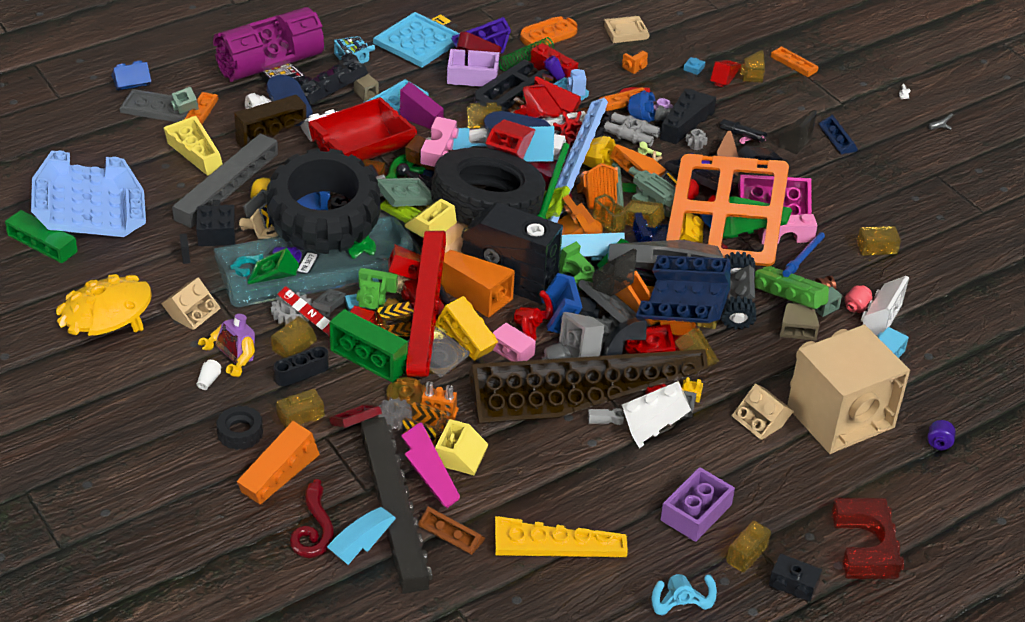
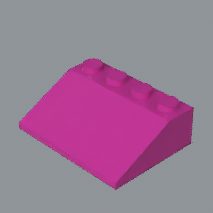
M740 175L738 197L770 204L774 176ZM787 178L783 206L792 209L791 215L811 214V178Z

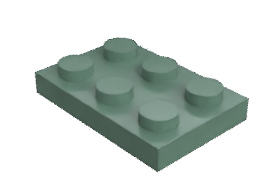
M420 178L377 179L380 193L393 207L427 206L434 203L431 198V191Z

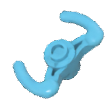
M680 574L673 575L667 584L669 592L661 603L660 595L665 585L663 581H658L651 597L654 612L658 615H665L673 606L696 604L705 610L713 607L717 594L714 579L711 575L704 577L708 586V596L704 597L693 589L686 576Z

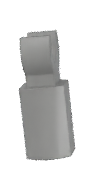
M620 408L613 409L612 411H609V409H588V424L614 423L621 425L624 420L622 416L623 410Z

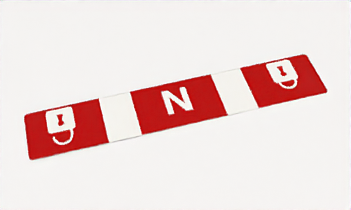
M286 286L277 294L330 336V321Z

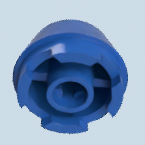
M643 90L631 96L628 104L630 115L647 122L654 121L656 110H654L653 101L656 100L653 92Z

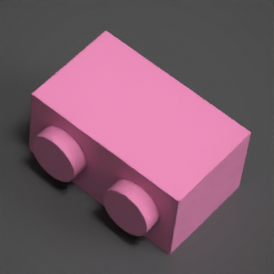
M508 323L503 324L493 332L498 341L493 351L509 361H528L535 355L536 341Z

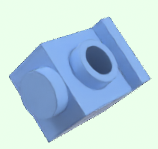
M571 70V75L567 80V90L579 96H585L586 75L584 70Z

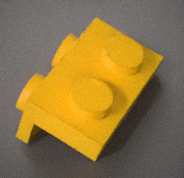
M692 213L684 215L680 240L703 243L704 222L699 216H695Z

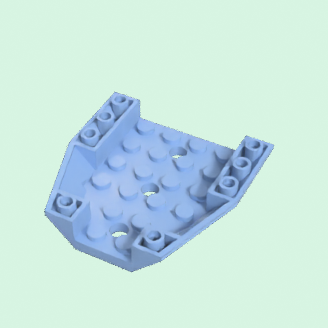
M61 150L51 151L32 178L31 212L48 230L125 237L146 223L144 190L126 161L119 157H106L103 169L99 167L69 165L70 153Z

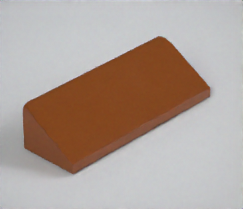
M427 507L417 524L419 527L471 555L485 540L481 534L430 507Z

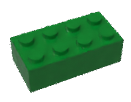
M345 309L329 322L330 349L332 352L392 383L406 372L408 341Z

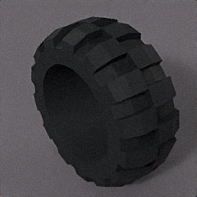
M319 148L307 150L306 154L301 156L297 153L287 158L284 165H279L267 186V213L274 230L285 242L291 240L294 247L305 252L307 249H313L316 251V254H329V250L338 249L341 252L350 249L355 241L361 243L371 233L380 215V187L378 186V180L361 159L352 154L348 157L341 150L330 149L329 152H323ZM321 191L335 192L351 200L348 204L332 210H314L296 202L307 194Z

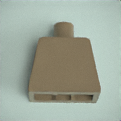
M796 302L786 304L780 337L817 340L819 322L815 309Z

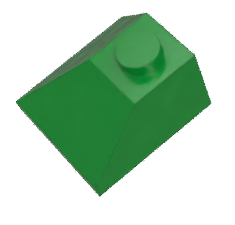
M287 248L258 260L247 283L249 285L281 282L285 279L290 280L297 274L296 272L300 264Z

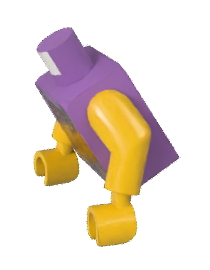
M236 314L234 319L224 321L210 334L211 337L209 339L201 338L198 341V345H205L202 350L206 351L212 350L213 342L216 341L215 345L236 364H229L226 367V373L234 377H239L242 374L241 367L245 366L247 362L253 361L255 353V333L246 324L247 317L244 314Z

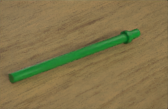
M563 143L540 212L537 215L538 217L547 219L546 214L569 149L568 143Z

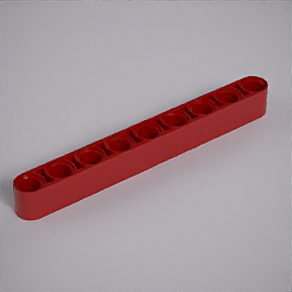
M444 230L425 231L406 363L408 377H428L430 372L446 248V232Z

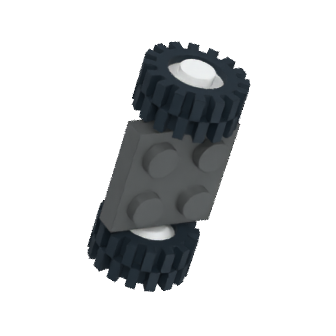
M736 251V254L731 252L730 256L728 254L725 255V258L730 259V291L721 316L725 326L728 325V328L733 326L735 330H737V327H740L742 330L744 326L749 328L750 325H754V322H756L755 302H752V299L755 298V261L753 257L751 258L750 254L746 256V252L740 254V251Z

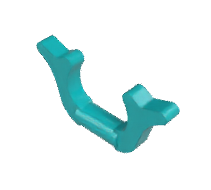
M263 254L236 258V261L230 265L231 273L239 275L243 280H246L247 276L250 275V269H241L239 267L245 263L256 264L258 260L263 259Z

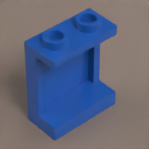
M557 273L546 290L553 305V316L547 324L548 331L560 334L563 312L579 314L583 307L575 278Z

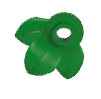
M368 235L361 243L355 241L352 248L348 249V252L352 259L357 258L363 252L373 256L376 252V244Z

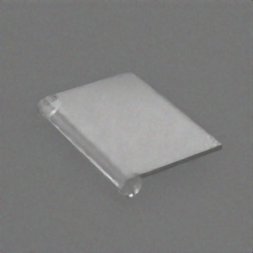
M435 327L430 370L442 378L467 358L470 351Z

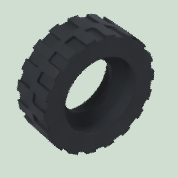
M249 406L230 407V409L224 410L217 419L219 441L222 442V445L235 450L253 447L263 437L262 416L254 408H249ZM237 423H246L250 425V429L244 432L230 431V426Z

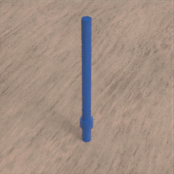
M820 232L793 261L786 265V269L782 272L784 277H789L791 273L793 274L798 270L802 261L825 238L823 232Z

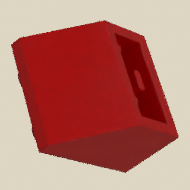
M502 120L491 129L485 144L489 149L503 151L523 159L536 130L508 120Z

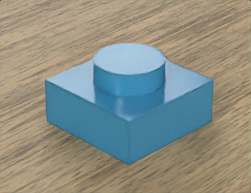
M690 57L684 64L683 70L698 75L705 67V62Z

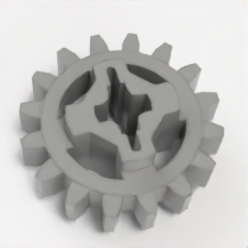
M300 292L296 293V295L313 307L311 298L307 299L306 294L300 296ZM276 297V301H272L271 313L274 320L278 319L279 324L285 322V326H288L290 323L294 327L296 323L303 325V320L309 321V319L282 298Z

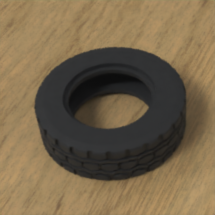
M461 148L449 153L447 152L438 159L432 180L431 198L434 203L443 199L454 205L456 220L469 226L472 219L480 211L496 203H501L537 216L542 206L546 185L540 171L518 156L489 148ZM472 185L491 186L505 192L487 191Z

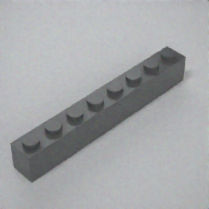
M259 134L252 139L246 146L241 148L240 151L172 206L174 221L190 228L196 225L197 206H212L213 200H220V203L223 202L278 155L277 140L263 134Z

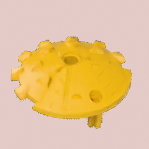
M111 274L106 279L90 280L78 291L73 290L66 295L67 301L57 307V315L62 314L57 319L60 328L67 325L69 327L68 333L77 335L80 331L89 332L88 336L100 335L119 329L129 323L132 326L133 332L142 331L144 328L140 315L151 301L152 292L150 286L146 281L138 282L139 278L136 275L119 277L117 274Z

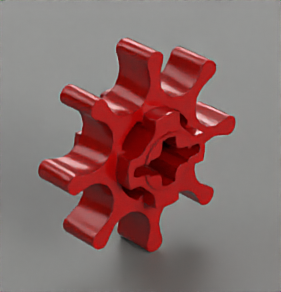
M564 112L562 119L565 123L561 125L553 123L554 130L560 131V135L565 136L566 143L570 144V146L574 144L582 125L580 121L581 112L577 113L575 119H569Z

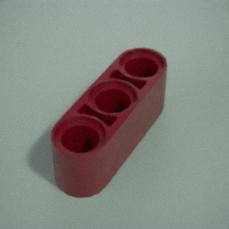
M460 32L456 49L465 50L467 55L468 50L499 52L500 57L502 49L500 46L468 32Z

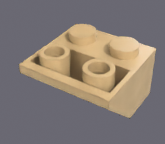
M199 277L186 283L161 303L172 319L192 330L196 329L221 309Z
M755 383L732 414V417L762 440L782 428L794 411L767 389Z

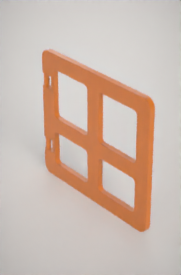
M698 154L683 155L680 162L666 241L680 240L684 215L686 213L712 215L708 244L718 246L723 258H725L726 254L730 256L731 252L736 254V251H740V254L746 252V256L750 254L751 258H754L755 265H773L776 259L789 172L788 163L778 160L766 161ZM702 160L712 161V164H702ZM757 165H768V168H757ZM693 169L720 171L715 201L687 199ZM735 172L774 175L770 205L758 206L729 203L733 174ZM731 216L766 219L768 222L763 251L722 249L721 245L726 218Z

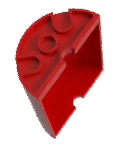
M381 97L308 121L312 141H316L320 151L329 152L330 149L341 150L344 155L349 157L352 154L363 162L406 147L417 135L415 126L399 115L397 110L393 109Z

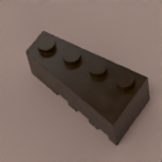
M296 94L234 112L236 142L243 148L259 134L275 136L279 134L278 132L281 129H288L306 119V104Z

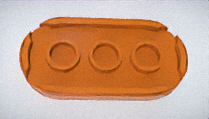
M554 17L523 28L520 33V40L523 44L530 45L549 37L553 43L575 36L578 26L571 18Z

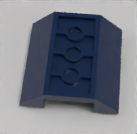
M657 256L653 267V273L657 279L649 301H641L636 318L711 323L719 320L730 291V259Z

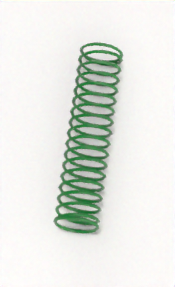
M546 37L544 39L536 41L533 44L527 45L524 48L513 51L510 54L504 55L499 59L501 60L502 58V62L503 59L505 60L507 68L506 70H504L501 66V63L499 64V67L503 71H507L510 65L512 66L513 64L516 65V63H519L520 60L518 58V54L521 58V61L523 60L521 57V53L524 59H526L524 56V49L528 51L530 55L528 61H530V46L532 49L536 47L535 44H537V46L539 45L538 42L541 44V41L543 42V44H546L545 40L549 39L554 49L553 41L549 37Z

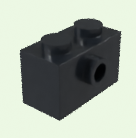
M780 553L771 572L769 586L811 602L819 585L822 569Z

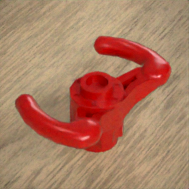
M541 290L539 295L545 303V311H540L539 308L520 307L514 313L515 323L520 324L523 333L535 341L537 339V327L544 319L549 320L553 316L551 299L544 290Z

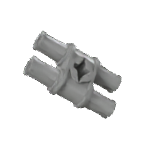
M616 112L612 114L611 122L607 121L604 125V132L617 135L618 139L622 138L631 141L633 144L646 142L649 147L653 145L654 137L658 138L661 133V127L648 124L646 120L634 118L632 115L625 116Z

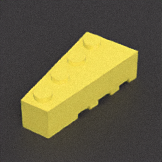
M196 116L163 127L168 144L207 176L223 165L219 151Z

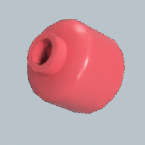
M864 285L854 286L844 298L846 308L850 312L857 313L864 312L868 308L870 301L873 300L871 290Z

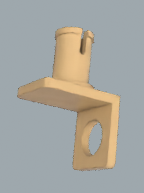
M259 209L250 218L240 219L239 226H244L241 229H254L258 239H276L278 236L276 231L273 234H267L274 230V227L271 226L268 229L264 227Z

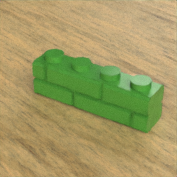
M766 266L755 272L754 282L756 289L813 309L820 307V305L823 306L828 302L829 287L827 285L792 273L789 277H784L782 274L783 270L775 269L771 266Z

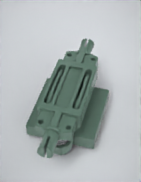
M633 166L630 167L629 173L634 176L633 183L637 185L636 194L632 196V202L656 219L663 215L670 217L676 187L656 173L651 174L647 170L639 171Z

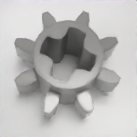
M700 129L690 131V134L686 135L687 146L693 150L703 148V145H707L706 133Z

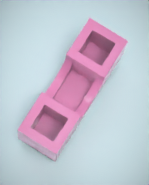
M436 117L431 127V140L426 139L421 149V164L435 167L438 159L449 150H452L454 138L457 139L459 133L457 121Z
M814 214L790 215L788 223L780 226L778 244L781 236L788 232H793L796 243L811 242L816 236L818 226ZM765 228L758 229L761 244H764Z

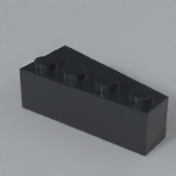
M685 88L662 123L660 140L673 144L680 142L690 130L696 129L700 122L703 123L709 115L712 116L714 114L717 97Z

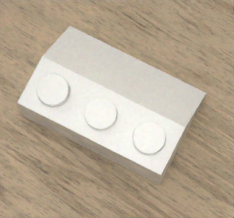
M908 276L884 283L881 290L878 289L876 291L874 301H870L867 309L868 312L864 311L861 322L875 335L878 336L880 332L883 333L890 327L899 312L907 289Z

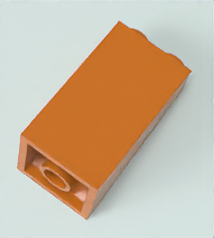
M449 250L444 256L441 285L446 293L456 299L464 296L472 304L473 309L489 318L513 300L515 271L495 263Z

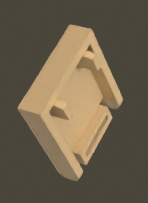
M639 16L604 20V27L613 43L646 40L649 38L648 30Z

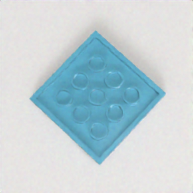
M414 12L374 37L373 43L417 66L424 67L453 48L455 45L451 37L460 33Z

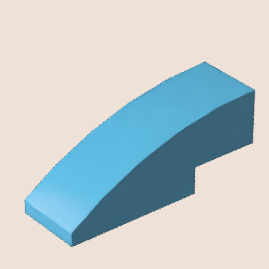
M379 507L346 527L327 548L349 565L362 548L368 552L396 518L384 508Z

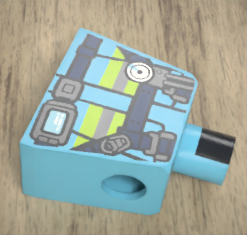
M359 36L334 40V54L339 60L342 59L343 55L350 53L357 56L359 62L363 64L368 62L369 52L375 50L372 41L365 43Z

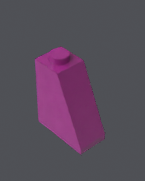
M408 82L400 90V115L406 118L407 121L431 129L436 117L445 118L443 116L444 108L414 84Z

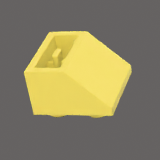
M440 199L428 206L404 224V226L423 238L425 231H447L457 223L455 206Z
M449 419L435 449L445 468L475 475L488 448V443L469 424Z

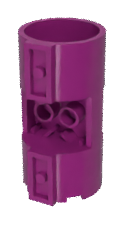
M303 7L217 33L213 37V45L216 46L215 58L225 78L229 77L230 82L319 55L324 50L322 24L317 13L313 12L309 7Z

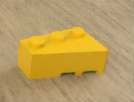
M464 296L447 304L436 320L435 326L437 328L442 327L447 332L446 336L451 339L453 337L458 341V347L474 361L491 352L498 343L495 335L488 329L484 320L479 317L472 304Z

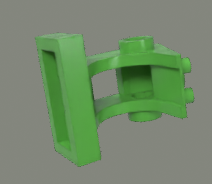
M576 241L562 248L559 273L565 275L568 273L573 274L577 289L580 291L582 290L578 286L580 280L595 283L597 276L594 267L581 255V246Z
M360 268V290H358L356 300L359 301V307L376 310V308L384 306L386 292L396 293L398 289V274ZM373 278L382 279V283L373 281Z

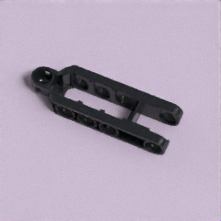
M522 60L475 91V103L470 105L468 109V118L471 121L479 122L484 120L489 113L495 111L508 112V108H511L516 102L514 100L515 97H524L523 87L534 85V78L536 76L543 79L542 74H548L552 77L553 75L548 70L542 69L528 78L526 76L533 70L534 64L528 60ZM516 86L515 88H513L497 100H493V98H495L499 94L502 95L503 92L508 88Z

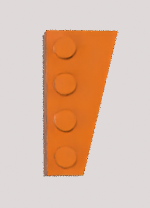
M292 421L237 480L241 492L261 505L317 458L320 453L312 432Z

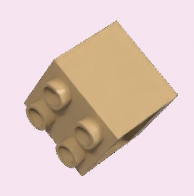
M866 325L849 331L841 329L830 338L817 343L814 341L806 342L798 349L794 375L790 382L791 390L787 406L794 411L793 414L829 454L895 428L910 369Z

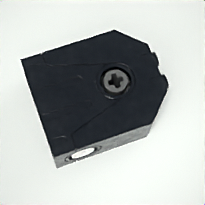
M496 203L480 211L472 219L470 225L463 229L461 252L513 269L515 271L513 294L543 304L539 293L541 290H547L560 270L563 225L501 203Z

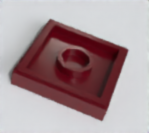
M363 404L331 416L329 419L331 425L346 428L380 415L382 411L379 406Z

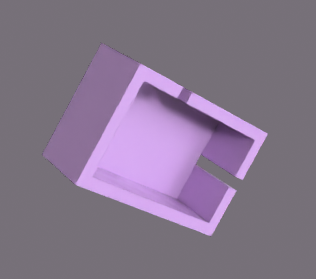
M450 49L447 84L469 85L472 87L484 86L498 77L499 52L468 50V66H465V50Z

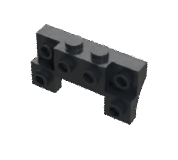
M348 53L343 55L342 59L338 61L339 64L333 66L332 69L318 74L313 79L307 76L302 77L298 80V83L311 105L369 74L365 65L359 62L357 56Z

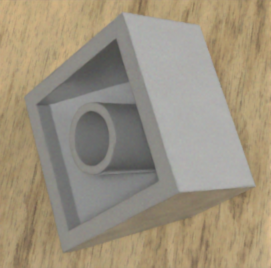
M563 312L559 342L567 345L571 357L600 356L604 324L594 317Z

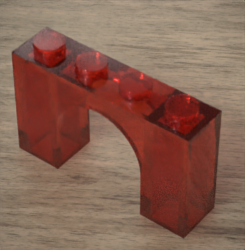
M835 498L832 509L835 528L864 529L873 533L881 542L878 546L869 548L846 547L842 561L846 579H898L900 571L904 569V558L900 557V542L895 537L896 526L891 521L892 510L891 507H888L886 498Z

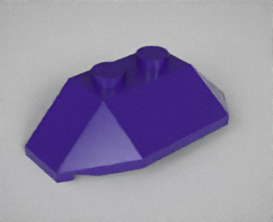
M502 17L465 32L502 48L500 54H502L507 45L511 29L505 18ZM459 34L451 37L455 47Z

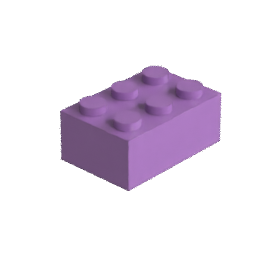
M699 467L663 503L661 521L696 542L732 505L735 487Z

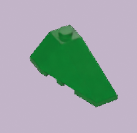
M729 197V203L770 205L769 203L740 197ZM783 206L781 226L788 223L792 209ZM729 216L725 221L723 238H735L740 233L748 232V234H751L756 229H766L768 221L766 219Z

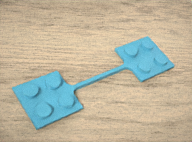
M531 127L536 131L523 159L527 162H554L555 127ZM458 128L457 139L454 138L452 150L487 146L485 143H470V128Z

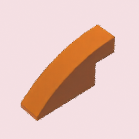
M609 269L599 278L604 286L636 313L641 301L650 300L651 292L637 270L630 274L622 275ZM645 319L650 326L659 322V320Z

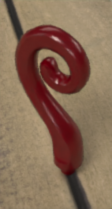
M314 479L313 483L307 485L305 501L307 508L322 528V538L313 546H305L300 543L302 536H309L312 543L317 542L319 537L318 531L311 526L296 528L290 537L292 550L304 558H315L322 555L329 549L327 546L334 538L332 522L321 505L324 489L319 479Z

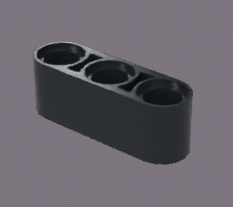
M745 146L738 154L739 158L783 161V158L769 148ZM758 164V165H757V168H766V169H767V168H768V165H759V164Z
M318 346L276 361L274 364L275 383L279 386H288L327 371L329 368L328 350L325 347Z

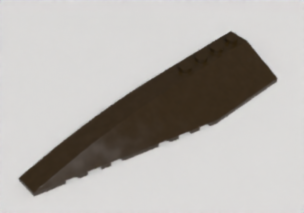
M706 349L472 364L469 375L479 424L560 418L645 390L648 387L658 386L707 370L708 361Z

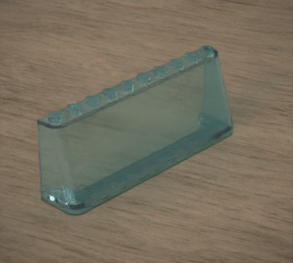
M396 217L378 218L377 224L369 234V238L376 244V252L373 256L363 252L357 258L352 259L348 249L341 252L338 249L329 250V254H320L310 273L302 274L296 272L295 276L248 284L247 282L255 264L245 263L239 267L241 269H250V275L247 278L237 275L234 269L230 270V265L236 261V258L241 256L263 254V258L273 253L275 247H294L291 240L285 242L280 236L214 248V254L231 304L235 307H243L274 301L276 297H279L277 294L285 286L295 294L300 292V295L359 284L360 268L388 272V260L394 245L413 252V242ZM307 249V251L316 253L313 249ZM300 250V251H301V254H302V257H301V259H302L303 256H304V254H305V251Z

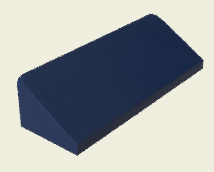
M833 115L819 123V126L841 155L858 151L855 143Z

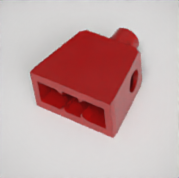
M394 245L388 260V272L417 280L421 255Z

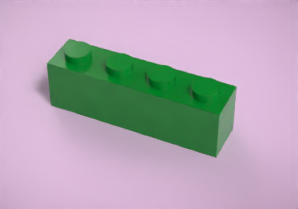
M22 210L5 221L8 236L60 263H64L78 252L74 236L63 231L48 230L38 218Z

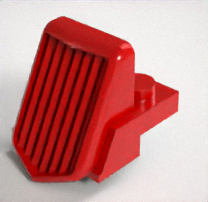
M542 84L523 87L526 104L519 106V110L513 111L516 114L536 118H557L563 113L562 108L550 91Z

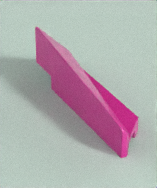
M418 423L401 435L410 449L405 455L411 466L439 502L448 508L459 500L460 495L423 424Z

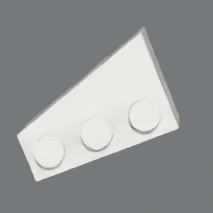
M679 381L622 404L630 432L639 448L652 435L655 437L660 434L659 430L667 424L672 425L691 411Z

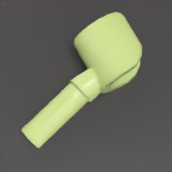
M646 142L639 143V153L643 155L647 153L653 154L654 150L648 148ZM656 151V156H661L662 153Z

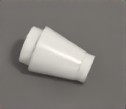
M211 359L204 362L196 385L202 390H207L221 374V365Z

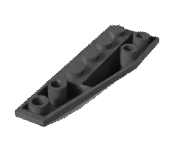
M687 240L609 244L608 263L611 262L613 264L653 270L658 255L723 258L718 246Z

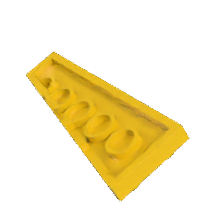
M495 516L496 555L627 557L626 534L598 530L592 531L584 528L570 530L562 525L549 527L543 526L544 523L541 522L528 524L522 523L520 519Z

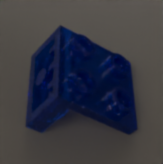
M634 213L633 233L637 242L666 241L668 224L648 226L647 220H644L642 213Z

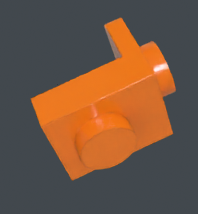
M641 51L633 57L627 53L623 54L622 68L633 74L644 69L648 63V53Z

